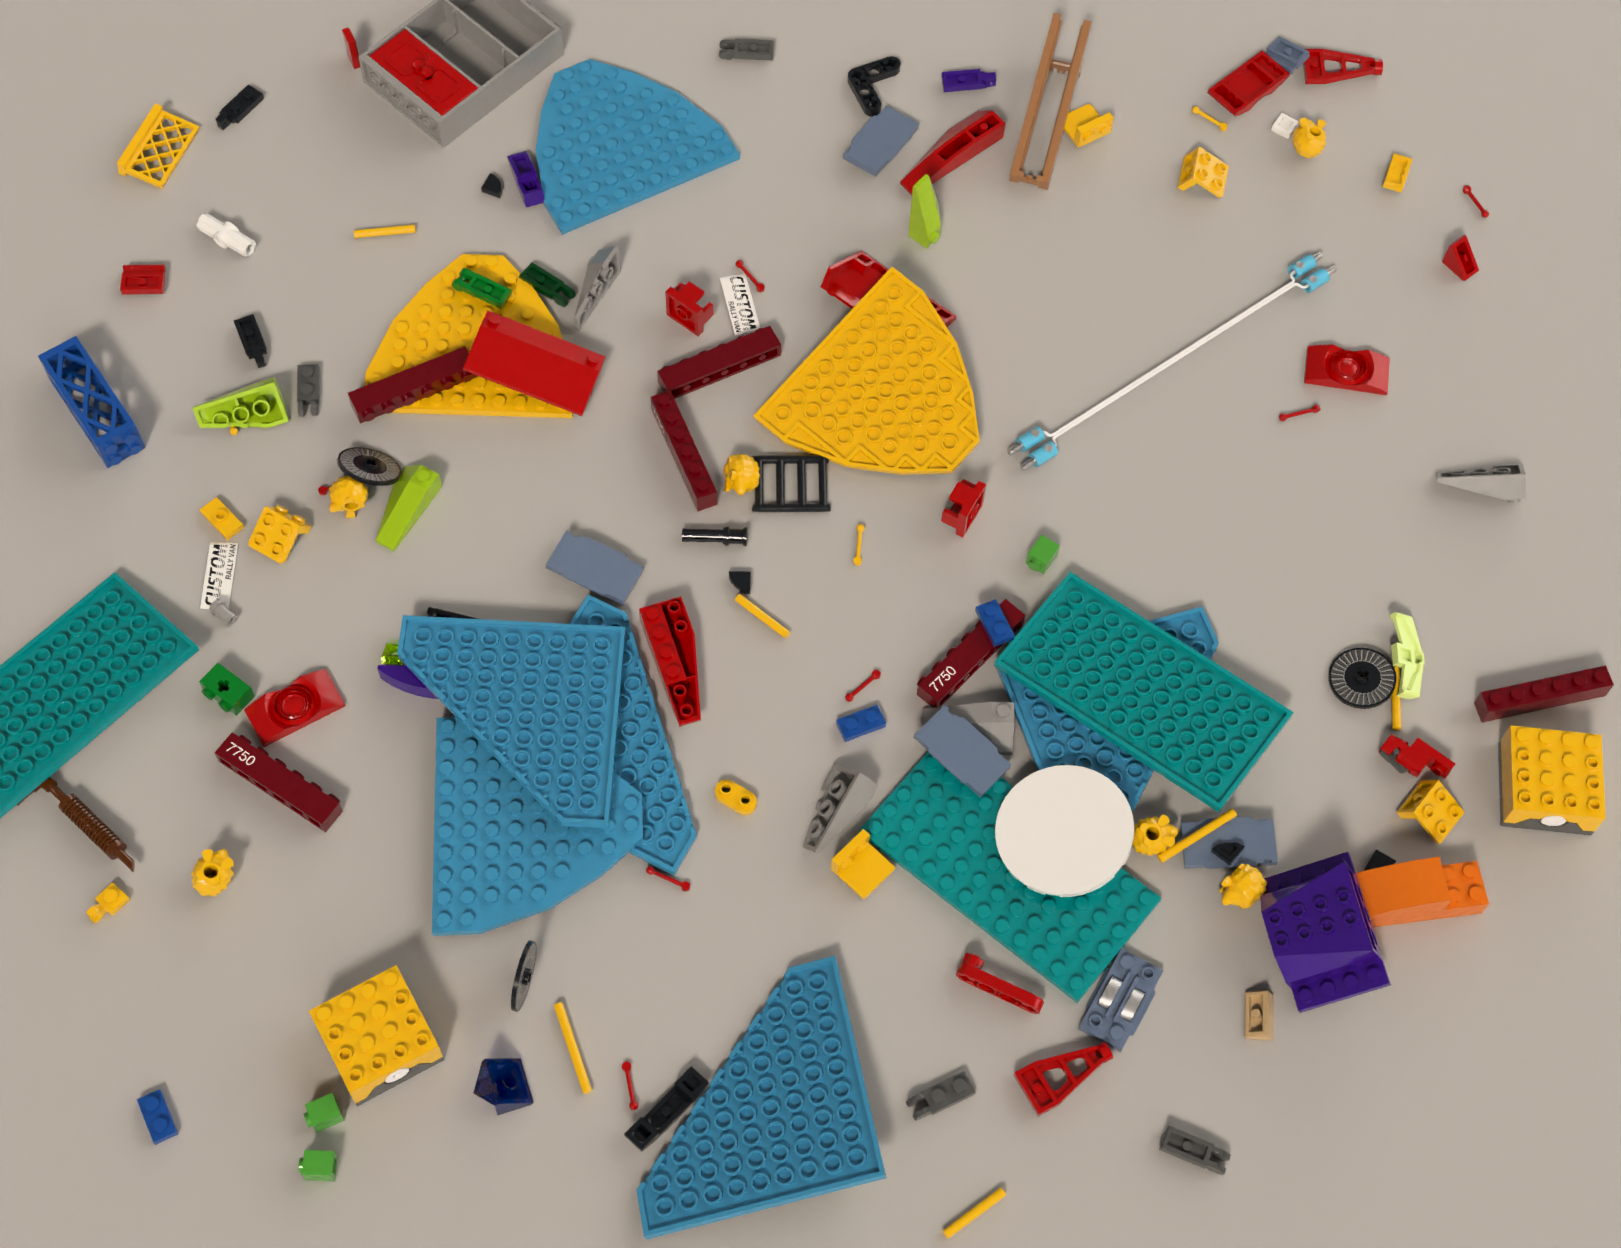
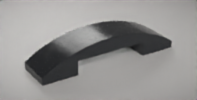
M691 1066L675 1082L674 1087L643 1118L640 1117L624 1133V1136L642 1152L678 1120L698 1098L709 1082Z

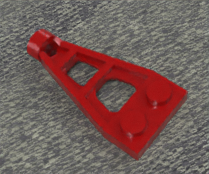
M1305 49L1310 54V57L1303 63L1305 84H1328L1366 75H1382L1383 72L1382 59L1327 49ZM1324 61L1338 62L1340 70L1332 73L1326 72ZM1346 62L1358 63L1360 69L1348 71L1346 70Z
M1102 1042L1096 1046L1035 1061L1014 1072V1077L1039 1117L1059 1106L1103 1063L1113 1059V1054L1108 1045ZM1082 1058L1087 1065V1069L1074 1076L1067 1063ZM1055 1068L1062 1069L1067 1077L1066 1083L1060 1089L1052 1090L1044 1077L1046 1071Z

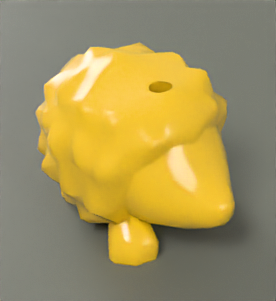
M1301 118L1299 120V127L1291 135L1294 149H1296L1297 154L1305 158L1317 157L1326 145V131L1323 130L1326 122L1319 119L1317 124H1315L1310 119Z
M747 454L731 455L727 458V463L723 469L725 475L724 492H729L731 489L738 495H744L747 491L752 492L759 485L760 473L758 463Z
M347 475L338 478L329 487L331 504L329 505V511L347 510L345 517L355 518V511L365 507V501L368 496L366 484L356 481Z
M1161 815L1159 818L1153 816L1152 818L1140 819L1137 824H1134L1135 833L1132 847L1142 855H1158L1166 851L1167 846L1172 847L1174 845L1175 837L1179 830L1177 827L1169 824L1170 820L1166 815Z
M206 849L202 851V858H198L197 863L194 865V870L191 872L193 877L191 880L193 883L192 887L202 896L215 897L228 888V884L234 876V872L231 870L234 863L226 849H220L215 852L211 849Z
M1242 863L1231 876H1227L1222 881L1221 885L1223 887L1219 890L1223 894L1221 902L1225 906L1236 905L1241 909L1250 908L1266 892L1267 881L1257 868Z

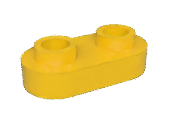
M722 780L715 786L716 799L741 815H750L756 810V796L731 780ZM729 788L730 791L726 793L722 789ZM743 799H748L749 803L744 804L741 801Z

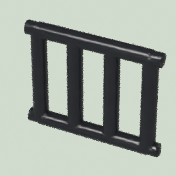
M819 455L752 456L754 461L758 463L760 473L759 485L755 488V504L752 506V512L831 511L830 504L827 501V463H829V459ZM763 464H776V504H763ZM784 464H797L798 504H785ZM805 464H818L819 504H806Z

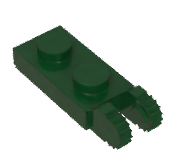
M533 262L519 275L520 279L532 285L536 291L551 300L553 299L556 304L562 307H566L568 301L558 294L560 291L570 299L576 296L574 290L564 284L562 280Z

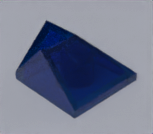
M521 1058L482 1060L473 1094L494 1105L497 1115L534 1103Z

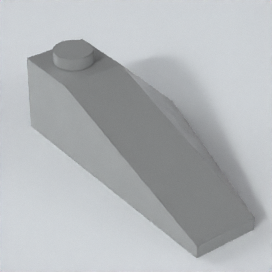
M616 246L598 250L595 256H592L588 261L574 317L575 329L577 331H580L621 272L619 248Z
M1522 464L1494 465L1493 470L1479 467L1474 468L1471 473H1467L1465 470L1436 473L1438 483L1507 500L1511 503L1526 499V474Z
M983 702L947 706L950 713L956 714L959 718L964 717L998 748L997 752L999 754H1012L1014 702ZM942 707L923 709V726Z
M834 764L821 789L824 792L821 802L816 804L815 809L818 813L816 819L810 823L803 848L819 854L868 804L878 784L861 772Z

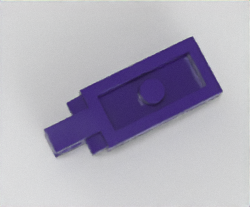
M980 69L941 73L943 92L978 90L996 86L995 72L985 73L980 71Z

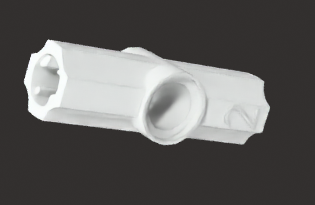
M208 213L202 214L198 218L197 229L212 237L220 247L224 249L229 247L245 257L251 256L254 252L255 241L240 233L238 228L231 222L226 221L223 223Z

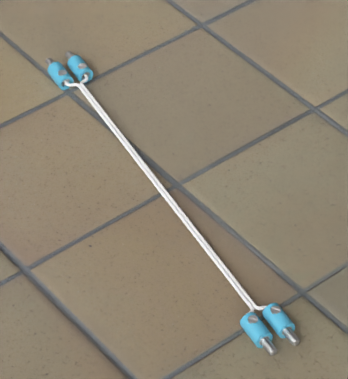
M1320 251L1313 256L1310 254L1305 255L1288 267V272L1292 279L1291 282L1054 433L1049 434L1047 431H1042L1038 426L1032 428L1016 439V444L1007 449L1008 454L1013 455L1019 450L1026 452L1043 441L1045 435L1052 437V442L1049 441L1031 452L1029 459L1020 465L1024 471L1033 465L1039 467L1058 455L1055 438L1292 287L1298 286L1307 293H1311L1330 280L1329 276L1335 273L1337 268L1334 265L1326 270L1320 268L1304 278L1301 284L1294 283L1295 279L1315 268L1316 262L1323 258V253Z

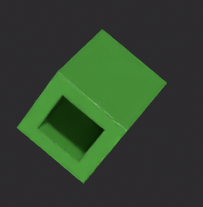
M1041 535L1028 552L1026 564L1032 570L1045 574L1058 556L1060 545Z
M333 1093L305 1104L307 1112L303 1114L308 1127L313 1126L316 1132L344 1121Z
M304 1150V1157L299 1159V1173L308 1181H335L338 1157L334 1151Z

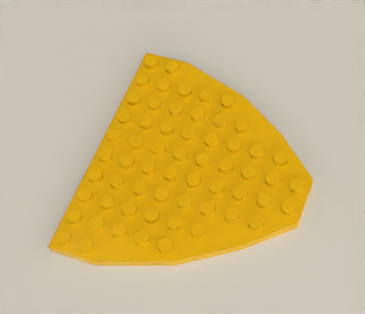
M461 254L428 281L393 319L366 370L364 386L464 346L470 352L487 310L562 339V335L557 322L533 286L519 278L520 273L503 255ZM466 268L511 289L512 295L502 309L468 293L455 290L452 287V282L458 279L460 271ZM479 376L469 382L460 383L449 390L440 391L429 398H423L409 406H403L392 412L573 418L572 412Z
M891 267L753 415L757 422L788 446L812 455L823 456L829 459L830 462L846 468L899 475L951 474L980 443L973 391L957 342L924 291L894 267Z

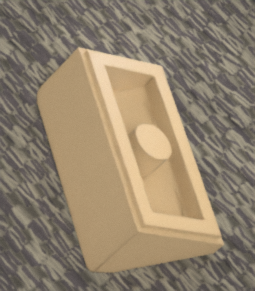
M1268 990L1245 992V1038L1273 1040L1274 996Z

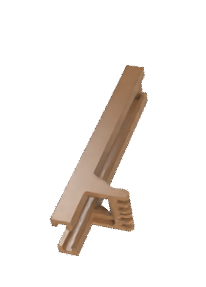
M1053 13L1009 181L1024 182L1048 190L1077 78L1081 74L1083 56L1092 21L1084 20L1083 25H1081L1071 63L1054 60V51L1062 25V20H1060L1061 14ZM1054 68L1057 69V73L1062 71L1061 74L1069 71L1041 176L1037 175L1036 179L1032 178V175L1025 177L1022 170L1048 73L1053 71Z

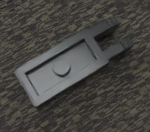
M723 39L720 41L719 46L722 50L719 51V57L724 60L734 58L773 61V40Z
M319 364L297 365L298 416L304 417L305 405L311 404L310 411L312 416H317L320 397Z
M965 1071L908 1099L906 1104L908 1107H913L920 1102H926L928 1107L920 1109L912 1115L914 1120L917 1121L974 1096L976 1092Z
M1172 1126L1167 1127L1159 1148L1163 1152L1221 1175L1225 1174L1226 1168L1210 1161V1155L1212 1154L1214 1157L1225 1161L1230 1160L1231 1157L1230 1153L1215 1147L1214 1144Z

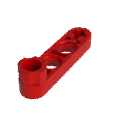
M965 953L956 972V976L960 980L1032 1014L1040 1013L1044 1005V1001L1040 997L981 970L984 961L975 954Z

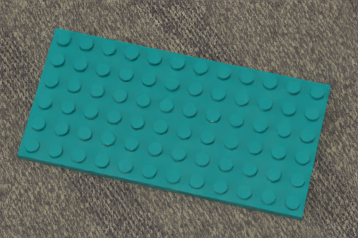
M115 572L0 665V818L199 651L198 646Z
M1069 572L994 662L996 668L1217 812H1220L1294 713L1072 572Z
M927 753L859 829V832L863 829L870 834V843L1078 1004L1117 956L1121 948L1125 946L1160 903L1162 898L1122 868L1115 874L1113 879L1102 887L1079 896L1059 897L1049 894L1044 895L1027 888L1026 885L1015 879L1005 867L999 855L995 838L998 811L1013 786L1001 777L980 798L969 787L961 783L932 755Z

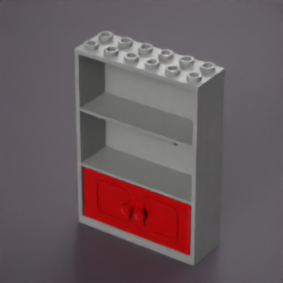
M433 0L358 58L364 83L445 148L564 54L560 26L550 21L544 13L536 10L530 2L525 0Z

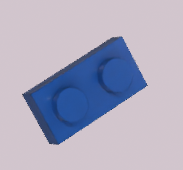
M996 599L976 606L975 612L994 647L1014 639L1015 635Z
M874 705L837 719L836 725L844 742L886 727V722L878 705Z
M160 1089L137 1099L155 1145L178 1135Z

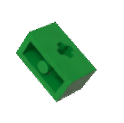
M217 663L199 681L203 689L201 692L209 700L214 698L219 702L218 705L222 710L227 713L231 711L236 716L255 697L249 685L220 663Z

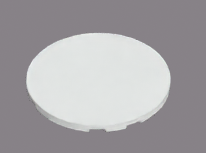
M1074 765L1044 768L1022 779L1011 789L1002 802L995 825V838L999 855L1011 875L1035 892L1059 897L1083 895L1102 887L1113 879L1120 868L1125 865L1130 855L1135 833L1130 805L1116 784L1101 773Z

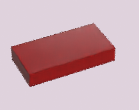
M350 28L342 29L347 55L354 69L360 68L359 54L354 36Z

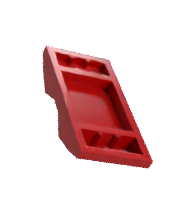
M1260 51L1211 87L1207 93L1236 117L1249 111L1264 96L1272 94L1285 82L1290 73L1264 51Z
M1336 345L1308 346L1304 383L1387 395L1390 358L1371 350L1350 351Z
M326 669L300 676L289 686L281 690L264 694L245 708L244 711L263 747H266L346 705Z

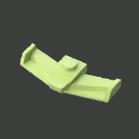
M1394 612L1390 614V619L1394 622L1399 643L1391 645L1393 666L1402 668L1397 697L1405 699L1420 697L1423 666L1425 664L1424 653L1422 652L1413 617Z

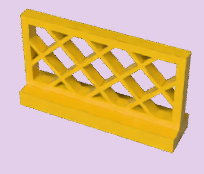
M155 103L118 160V173L125 177L129 174L163 189L200 130L199 126L163 111V106ZM166 118L172 121L174 125L163 128L162 122ZM188 128L192 131L190 134L181 136L179 129ZM177 131L179 137L167 139V132ZM163 134L165 140L153 142L152 138L154 135ZM181 142V149L172 151L170 144ZM167 145L169 152L158 154L156 147ZM153 148L155 155L144 158V150ZM172 157L173 161L171 164L162 165L160 159ZM158 160L159 167L148 168L146 162ZM142 163L146 169L139 172L133 170L135 165ZM162 171L163 177L160 181L152 178L151 174Z

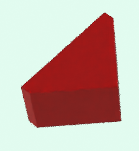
M1463 235L1449 245L1442 263L1462 281H1466L1479 271L1467 236Z

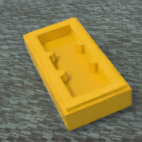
M1393 153L1382 187L1402 193L1413 159Z
M217 497L199 509L200 513L227 541L244 529L243 524Z

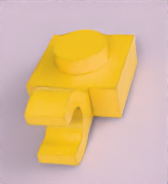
M112 882L95 898L98 904L90 907L86 914L96 924L107 912L111 916L115 915L130 899Z

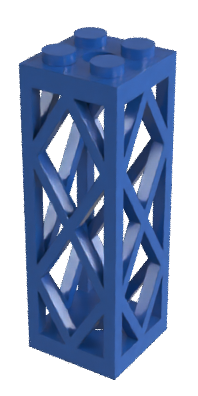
M77 336L38 355L49 380L107 468L119 464L122 460L131 455L138 454L142 449L146 448L135 423ZM86 367L85 375L77 373L79 370ZM73 378L85 382V386L82 387L73 383ZM91 385L95 386V391L90 390ZM72 389L84 394L83 403L72 399ZM90 397L94 398V407L89 406ZM100 401L112 406L111 414L99 410ZM88 412L93 413V419L88 418ZM99 416L110 420L111 426L98 422ZM98 429L108 432L97 437Z

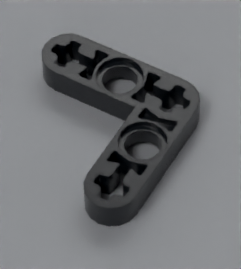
M893 56L853 68L848 72V84L866 115L873 117L881 112V101L871 84L896 76L900 72L901 65L898 58ZM877 70L879 73L877 75H872L869 73V71ZM861 90H867L870 93L867 95H862L859 92Z

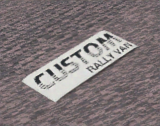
M746 274L721 277L720 281L735 336L755 332L760 328Z
M210 542L200 609H209L211 603L217 599L223 600L225 606L229 608L239 543Z

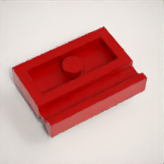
M123 265L120 286L122 295L164 294L165 265Z

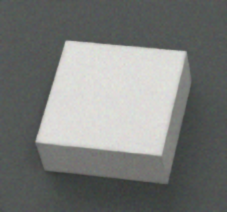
M1281 113L1272 125L1271 131L1289 139L1297 128L1299 121Z

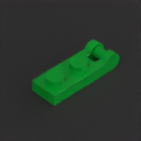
M463 268L459 273V278L452 282V287L455 290L468 293L502 309L512 295L511 289L466 268Z

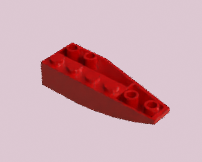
M993 110L975 112L950 128L900 181V184L912 195L913 186L925 174L930 177L932 184L1001 140L1004 136L1005 122Z
M682 597L639 608L640 622L679 727L700 721L695 634Z

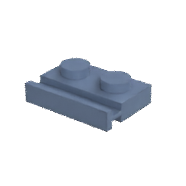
M1280 36L1265 52L1291 75L1295 68L1298 69L1310 57L1309 51Z

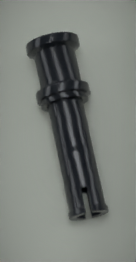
M725 527L723 530L682 528V542L723 543L725 546H729V544H743V546H747V527L743 529Z

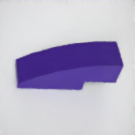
M524 151L507 156L525 207L544 203L543 189L537 179L536 171L527 152Z
M378 665L377 669L380 679L391 686L416 696L438 699L406 665Z

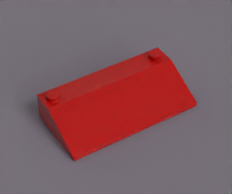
M860 251L829 266L821 288L853 309L889 269L863 251ZM928 297L940 318L948 327L957 316Z
M487 310L463 370L582 416L606 356Z

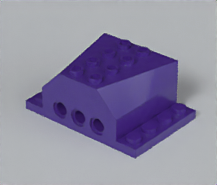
M1349 852L1264 878L1267 881L1266 892L1260 896L1261 913L1274 957L1286 984L1292 989L1297 1009L1300 1013L1391 986Z

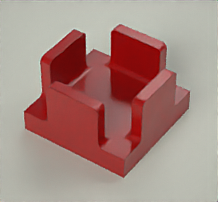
M681 282L675 289L670 286L665 291L667 316L699 337L704 331V324L714 315V304L709 302L704 308L696 304L704 296V291L691 282H688L686 285Z
M962 479L951 492L949 500L954 502L950 510L946 508L943 510L941 521L955 528L956 535L962 538L965 536L982 508L986 484L978 481L975 485Z

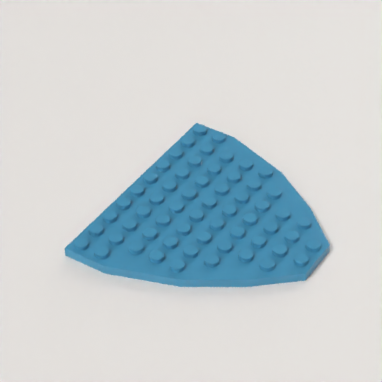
M591 59L554 73L541 110L536 144L538 170L545 199L544 206L562 235L740 159L739 152L722 126L678 92L634 72Z
M456 717L437 718L432 903L433 936L482 934L550 910L602 877L643 840L642 793L615 772H613L609 827L561 826Z

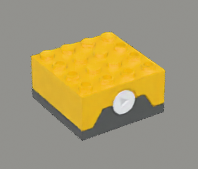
M1510 725L1498 743L1500 826L1592 835L1606 819L1602 735Z
M397 965L309 1010L357 1107L444 1060L441 1050Z

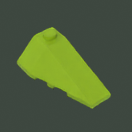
M925 174L913 186L908 236L927 249L932 243L935 244L941 236V222L938 200L930 177Z
M275 377L251 384L192 407L200 428H226L231 426L270 428L289 422L283 396Z
M423 465L406 466L399 481L393 484L376 537L377 543L392 551L397 549L442 488L438 473Z

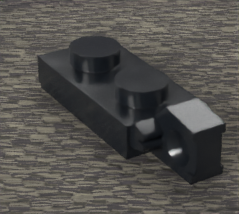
M247 85L219 112L218 117L215 119L217 126L224 130L231 123H239L264 99L263 93Z
M254 314L234 320L235 327L249 360L255 358L258 368L266 366L263 355L267 354V348Z

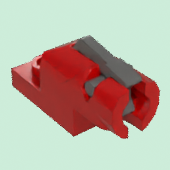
M1391 734L1378 752L1398 772H1408L1415 777H1418L1427 766L1435 775L1446 779L1455 766L1453 761L1420 738H1417L1410 747L1408 742Z

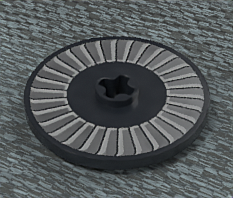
M347 448L340 452L337 459L338 467L343 473L356 481L369 485H392L399 481L402 473L400 465L393 458L369 448Z
M1353 648L1344 651L1335 658L1329 670L1328 679L1332 692L1341 702L1354 708L1370 709L1383 704L1391 697L1396 686V672L1392 663L1380 652L1369 648ZM1359 675H1360L1361 677L1366 676V677H1367V678H1366V681L1363 680V679L1359 681V680H1358Z
M529 940L525 945L516 970L511 995V1010L515 1012L520 1011L531 983L537 951L535 941Z

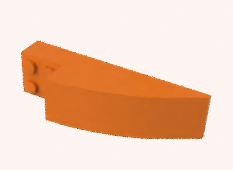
M1440 856L1392 864L1356 873L1373 927L1482 914L1489 905L1477 861L1442 865Z

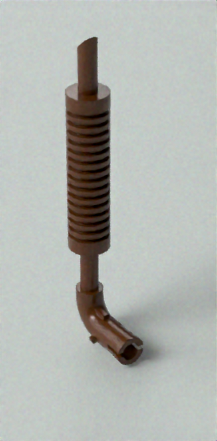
M49 777L28 795L30 796L33 792L36 793L40 788H43L46 792H51L60 801L59 809L111 860L119 858L134 872L135 862L125 852L127 845L76 795H66L57 786V782ZM26 796L22 801H20L17 804V806H19L20 803H22L28 796Z

